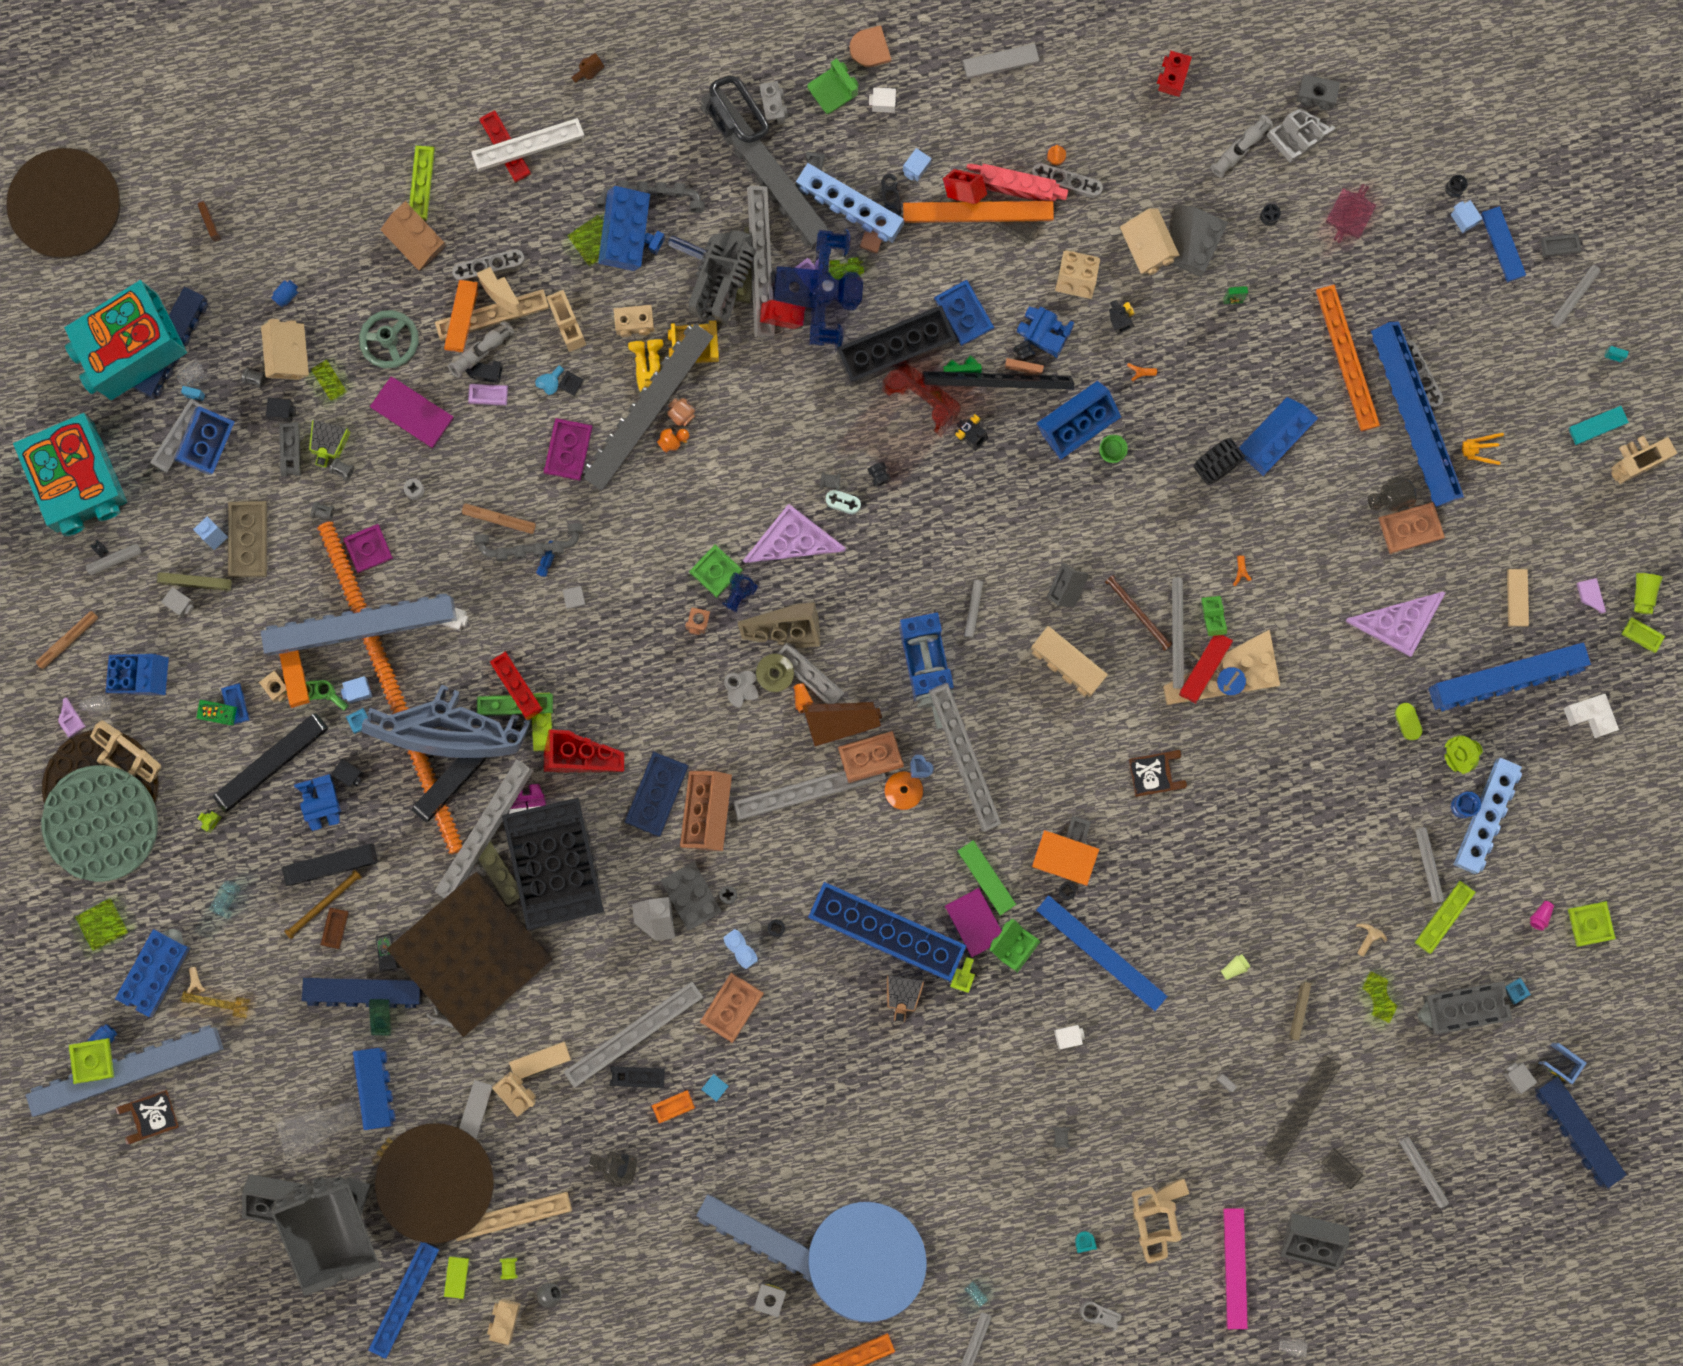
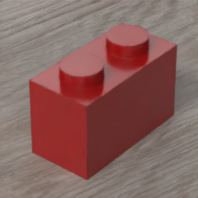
M953 169L942 178L948 198L976 204L987 195L983 176L980 174Z
M769 300L761 305L760 322L796 329L803 326L805 307Z

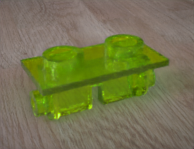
M858 257L848 258V262L840 263V260H830L829 264L825 265L826 268L829 267V271H826V276L831 278V280L844 278L843 271L847 270V277L861 276V274H864V267H860V263H863V260H859Z

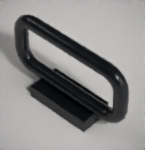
M728 75L711 83L709 93L712 98L709 99L706 109L725 138L731 136L734 132L739 140L751 143L768 134L769 124L739 78ZM727 83H733L757 118L762 129L752 135H745L717 93L718 87Z

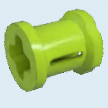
M517 1258L499 1259L502 1263L500 1279L518 1278L515 1269Z

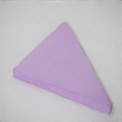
M788 504L743 562L751 563L844 552L846 548Z
M1439 592L1350 617L1345 622L1411 657L1445 592Z

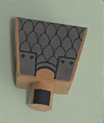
M887 976V1008L895 1009L894 1021L905 1022L907 1011L915 1012L924 981Z

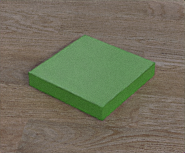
M715 544L689 573L717 598L737 578L743 569Z

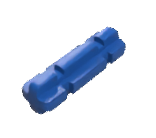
M545 551V556L542 557L540 562L541 566L536 571L537 575L541 577L547 576L548 568H550L555 556L552 554V551Z

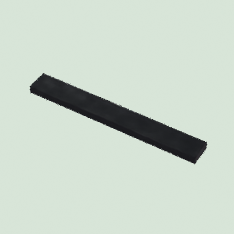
M922 371L924 385L1074 390L1075 385L1071 376Z

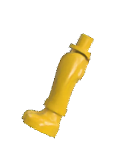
M661 339L647 341L649 372L646 365L645 342L634 341L628 343V349L636 355V380L640 392L644 386L648 388L651 385L652 381L649 379L655 371H661L660 357L658 355L659 350L664 345Z

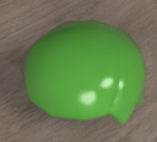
M1109 435L1103 438L1100 443L1099 452L1106 462L1118 463L1127 456L1128 445L1121 436Z

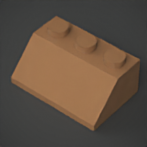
M406 201L390 215L380 229L419 271L447 246Z

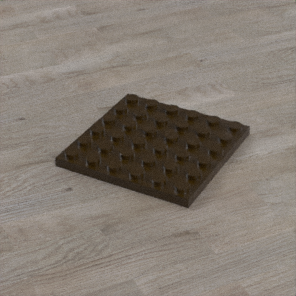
M477 872L473 873L386 948L462 1037H465L553 960Z

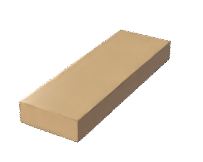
M1508 569V627H1528V569Z
M565 1042L511 1061L509 1064L513 1075L517 1074L522 1079L568 1062L571 1058Z

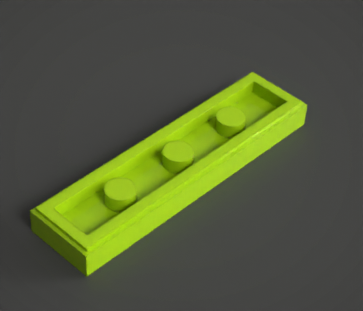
M416 145L409 205L424 221H427L435 148Z
M1459 881L1414 943L1431 954L1476 892Z

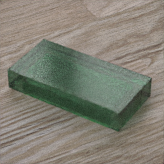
M370 999L371 1035L391 1036L390 1000Z

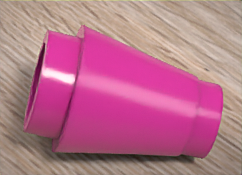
M1544 901L1530 917V925L1537 930L1544 931L1549 925L1554 905Z

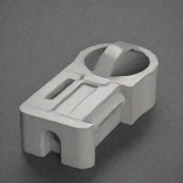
M1086 1301L1080 1307V1315L1086 1321L1095 1324L1099 1323L1109 1328L1112 1327L1113 1331L1117 1330V1323L1122 1317L1118 1312L1100 1306L1093 1301ZM1094 1305L1096 1306L1097 1311L1089 1309L1086 1306ZM1086 1311L1095 1316L1088 1319L1083 1312Z

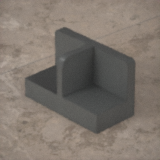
M1062 563L1047 597L1057 606L1075 607L1089 574L1075 571L1068 564Z

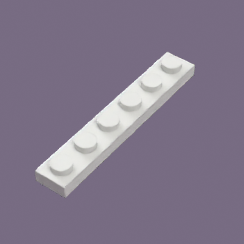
M578 118L472 151L471 155L477 171H481L584 138V133Z

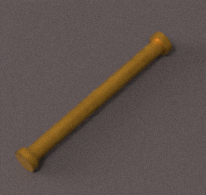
M354 869L352 871L353 874L292 927L286 928L284 930L285 934L290 939H293L295 933L357 879H362L363 877Z

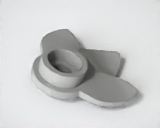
M744 671L740 674L730 673L725 677L724 685L728 690V699L732 705L741 708L744 699L755 700L759 697L758 691L753 685L757 680L756 674L751 671ZM732 679L737 680L736 686L730 684Z

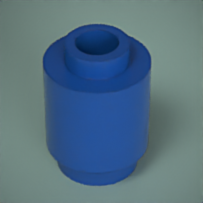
M284 280L274 290L271 298L283 308L284 305H288L299 293L296 290L298 286L291 280L288 282Z
M105 1024L100 1026L87 1040L89 1042L109 1038L111 1044L115 1040L117 1033L110 1025Z

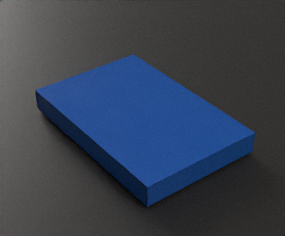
M968 280L934 297L937 305H942L953 333L961 346L994 329L992 322Z

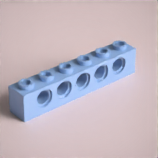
M807 163L796 181L798 190L802 194H810L819 204L823 205L825 203L830 206L833 212L846 215V219L850 222H858L867 232H876L878 237L885 242L890 241L893 243L904 226V219L809 163ZM815 183H821L822 187L819 189H814L813 185ZM831 192L838 193V196L836 198H830L829 194ZM848 201L854 203L850 208L844 206ZM862 211L870 212V215L867 217H862L860 214ZM879 220L886 221L884 226L876 225Z
M1503 758L1496 759L1480 798L1481 809L1472 817L1453 865L1473 874L1483 871L1486 865L1484 860L1486 854H1489L1493 848L1492 839L1494 836H1497L1501 827L1498 824L1507 813L1508 800L1511 801L1514 796L1515 790H1513V787L1522 776L1520 772L1521 766ZM1500 777L1507 779L1506 786L1500 784ZM1494 794L1500 797L1499 804L1493 802L1492 797ZM1486 812H1490L1493 815L1491 822L1486 820ZM1480 829L1485 831V839H1481L1478 836ZM1472 847L1478 849L1479 855L1477 857L1471 854Z

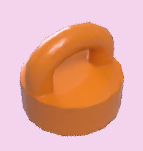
M1059 145L1051 147L1047 154L1048 161L1052 165H1061L1066 158L1064 148Z

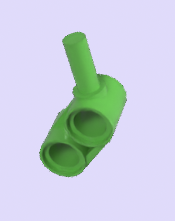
M328 681L306 682L307 687L310 689L308 694L310 701L316 699L331 700L343 711L349 707L345 701L335 694L334 686ZM328 685V693L322 695L320 692L321 688Z

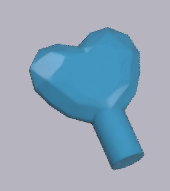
M558 365L552 373H546L537 377L535 380L536 386L544 389L548 395L554 394L558 389L559 382L557 378L564 369Z

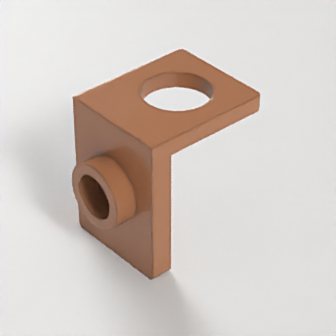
M692 607L689 620L685 624L686 630H689V633L694 635L705 634L710 611ZM697 613H701L704 616V622L701 624H696L693 621V617Z

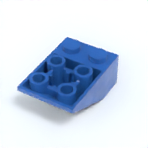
M156 654L109 655L105 693L166 695L169 657Z

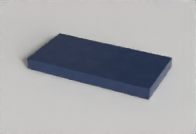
M653 751L624 823L661 837L689 765Z

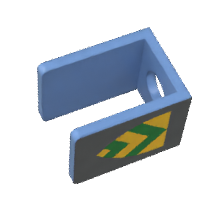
M1552 1043L1550 1046L1576 1063L1569 1075L1565 1076L1546 1061H1539L1538 1064L1552 1075L1558 1076L1565 1084H1573L1587 1063L1561 1044Z

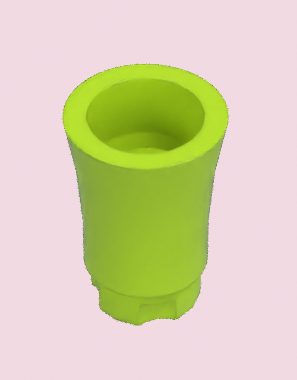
M1636 573L1634 612L1653 614L1659 587L1663 579L1662 576Z

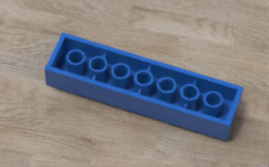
M1583 642L1439 682L1428 689L1435 710L1441 709L1444 712L1457 707V704L1462 707L1475 702V699H1478V702L1493 697L1495 693L1496 697L1511 692L1513 688L1514 691H1519L1531 686V683L1533 686H1537L1549 681V678L1551 681L1562 679V677L1568 676L1567 673H1569V676L1577 675L1586 671L1585 667L1591 665Z
M826 882L823 883L808 916L810 920L951 982L967 946Z

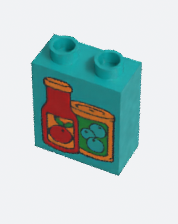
M142 280L132 284L64 327L71 341L65 345V349L70 358L76 364L81 363L85 372L79 375L81 383L90 394L98 391L110 400L115 399L187 354L158 293Z
M85 413L13 443L45 523L56 533L62 532L63 536L75 535L85 529L84 521L96 516L99 521L112 519L121 513L119 506L128 503L96 425Z

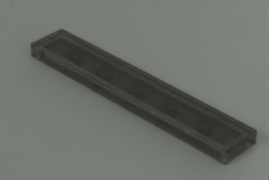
M1323 1055L1263 1152L1264 1156L1278 1165L1282 1163L1340 1069V1064Z

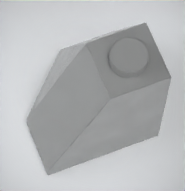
M668 897L649 899L632 904L634 924L656 941L675 938L671 900Z

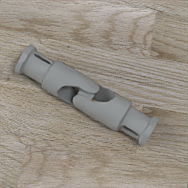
M1262 114L1259 117L1260 120L1254 126L1251 125L1244 132L1242 138L1236 140L1221 155V159L1216 164L1210 166L1212 172L1219 178H1223L1224 173L1230 167H1234L1247 154L1250 146L1257 144L1263 138V134L1268 129L1273 128L1274 125L1270 118ZM1234 146H1236L1238 152L1243 153L1241 156L1235 154Z
M502 321L497 329L491 330L484 336L482 342H476L464 351L458 360L454 363H449V371L455 377H461L466 369L475 366L488 355L489 351L500 346L505 338L514 335L512 326L508 322ZM474 347H475V353H476L478 356L474 355V353L472 352V349H473Z

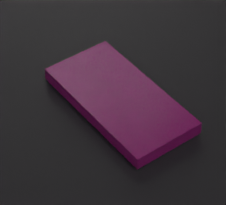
M390 376L370 405L372 410L432 449L454 419L452 415L392 376Z

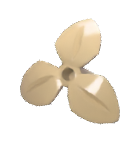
M1369 924L1356 925V927L1368 930V935L1357 952L1359 955L1364 957L1372 942L1380 937L1385 943L1387 942V937L1379 929Z

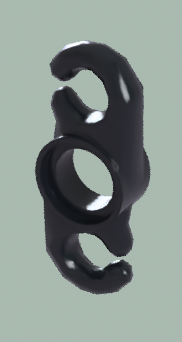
M886 174L881 180L885 208L889 211L892 208L896 209V215L900 216L902 211L900 196L897 190L898 184L894 182L891 186L886 185L888 178L896 181L897 177L894 174ZM894 192L897 195L896 200L888 202L886 200L887 193Z

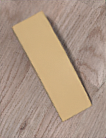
M491 267L477 273L481 286L493 301L518 316L523 315L520 304L505 277L497 280Z
M564 290L547 296V301L568 351L571 352L586 346Z
M1181 1178L1156 1191V1195L1160 1201H1171L1189 1195L1185 1179ZM1152 1195L1142 1205L1154 1202Z

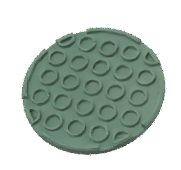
M95 765L75 770L58 782L45 801L43 817L41 818V829L47 850L57 864L71 875L80 879L105 882L130 874L146 860L156 841L158 816L150 793L136 777L116 767Z

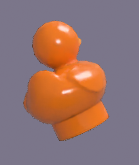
M665 429L661 432L657 443L666 453L669 450H677L680 447V442L687 443L689 432L686 429H680L675 436L671 429Z

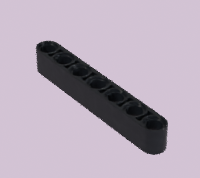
M317 713L312 714L216 792L212 798L224 813L230 811L324 734L329 727Z

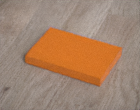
M1044 830L1032 867L1087 886L1099 849Z

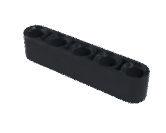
M487 757L458 758L417 801L411 811L425 823H428L477 771Z
M367 844L286 865L281 868L285 885L293 886L378 863L374 844Z

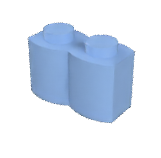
M734 929L723 937L725 945L731 952L735 953L736 960L743 968L748 969L758 962L756 953L751 947L746 945L745 938L738 930Z

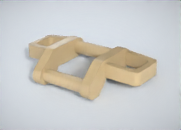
M101 720L95 725L91 738L105 749L97 759L100 765L104 764L105 766L122 769L109 759L119 743L136 756L128 773L134 777L138 774L149 783L156 779L161 765L145 750H140L123 737L119 730L105 721ZM100 729L111 735L109 741L99 734ZM144 762L152 767V774L142 768Z
M1152 1187L1134 1191L1132 1193L1134 1216L1137 1217L1140 1232L1139 1242L1142 1246L1144 1258L1147 1263L1166 1259L1168 1257L1167 1241L1177 1242L1182 1239L1176 1221V1205L1171 1201L1158 1200L1156 1192ZM1152 1195L1154 1202L1141 1206L1138 1205L1139 1197ZM1158 1212L1167 1213L1170 1230L1163 1229L1148 1234L1144 1216ZM1159 1242L1162 1243V1251L1160 1253L1148 1255L1147 1246Z

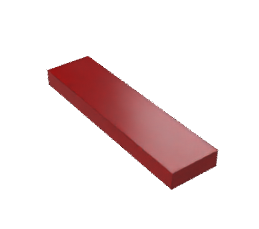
M495 110L479 118L493 145L511 139ZM523 158L504 163L515 183L531 175Z
M1224 635L1213 636L1181 689L1179 696L1197 704L1231 647L1232 639Z
M506 651L490 661L527 721L543 711Z

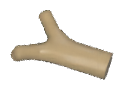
M196 967L189 968L191 983L186 992L190 994L195 987H197L199 992H204L205 988L202 987L199 981Z

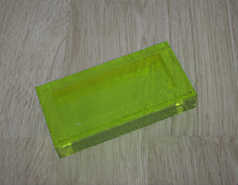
M327 359L311 368L312 373L330 401L347 392Z

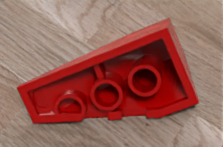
M549 729L544 749V772H624V752L604 744L601 745L591 741L589 738H583L569 730Z

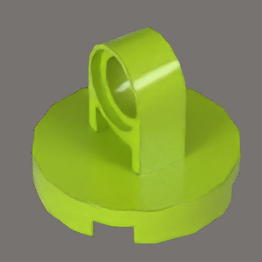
M1458 735L1446 742L1447 753L1444 756L1448 766L1453 771L1466 774L1475 770L1478 766L1479 756L1482 754L1483 749L1477 741Z

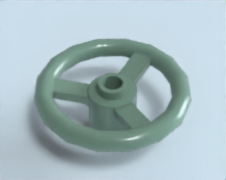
M394 310L380 311L370 316L363 324L359 334V347L364 357L373 365L384 369L397 368L406 364L415 355L419 344L418 331L414 322L405 314ZM383 318L399 320L393 327L382 326L378 329L377 333H368L370 327ZM406 325L411 333V344L409 350L400 358L396 348L398 343L397 334ZM367 341L380 342L384 348L389 349L393 361L377 359L370 353Z

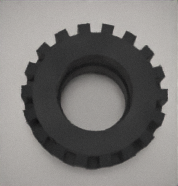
M1227 438L1201 456L1195 462L1193 468L1207 485H1211L1237 467L1243 461L1245 455L1232 438Z

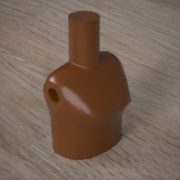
M593 53L591 56L582 59L579 64L580 71L571 78L574 83H577L583 77L587 80L593 79L605 66L598 55Z

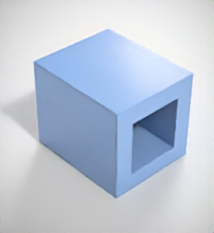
M916 148L903 165L904 175L908 179H915L918 182L931 165L932 158Z
M1471 200L1466 203L1463 201L1454 206L1455 210L1451 214L1462 233L1478 225L1482 220Z
M208 516L193 529L213 550L228 538Z
M365 676L342 683L341 693L343 699H347L350 704L373 697L368 679Z

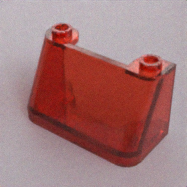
M903 365L892 370L883 380L882 392L889 397L894 393H900L903 396L909 388L934 408L932 411V419L936 424L934 432L942 437L960 414L961 406L958 401L937 385H924L922 373L911 365Z

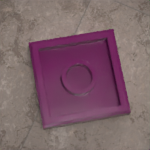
M379 524L343 538L358 574L393 559Z

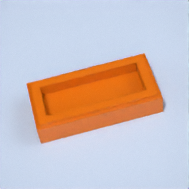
M687 1090L652 1105V1108L660 1124L695 1109V1106Z

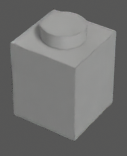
M173 587L161 601L162 604L183 618L191 614L195 603Z
M1514 1062L1506 1068L1507 1072L1503 1074L1517 1094H1522L1537 1083L1524 1063L1517 1064Z

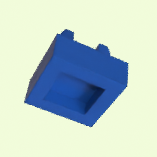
M659 231L656 232L655 236L646 232L644 243L649 245L651 253L657 255L665 240V236Z

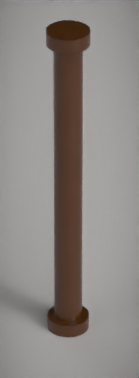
M1114 575L1109 577L1105 583L1113 588L1163 646L1162 649L1166 651L1172 646L1173 643L1164 637L1115 580L1116 577Z

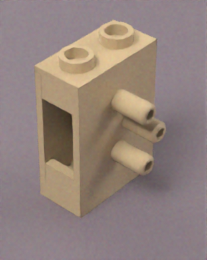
M1158 208L1147 209L1120 226L1141 274H1155L1161 266L1172 264L1174 259L1180 256Z
M270 319L266 324L262 325L261 332L266 378L301 380L307 377L309 372L304 324H299L292 320L280 322L279 319Z
M1641 436L1637 439L1643 449L1641 451H1638L1634 442L1628 443L1627 446H1621L1619 450L1624 459L1611 467V474L1614 480L1622 484L1678 454L1669 437L1650 446L1645 436Z

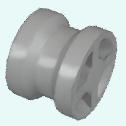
M409 479L404 484V492L410 499L418 500L424 495V487L419 480Z

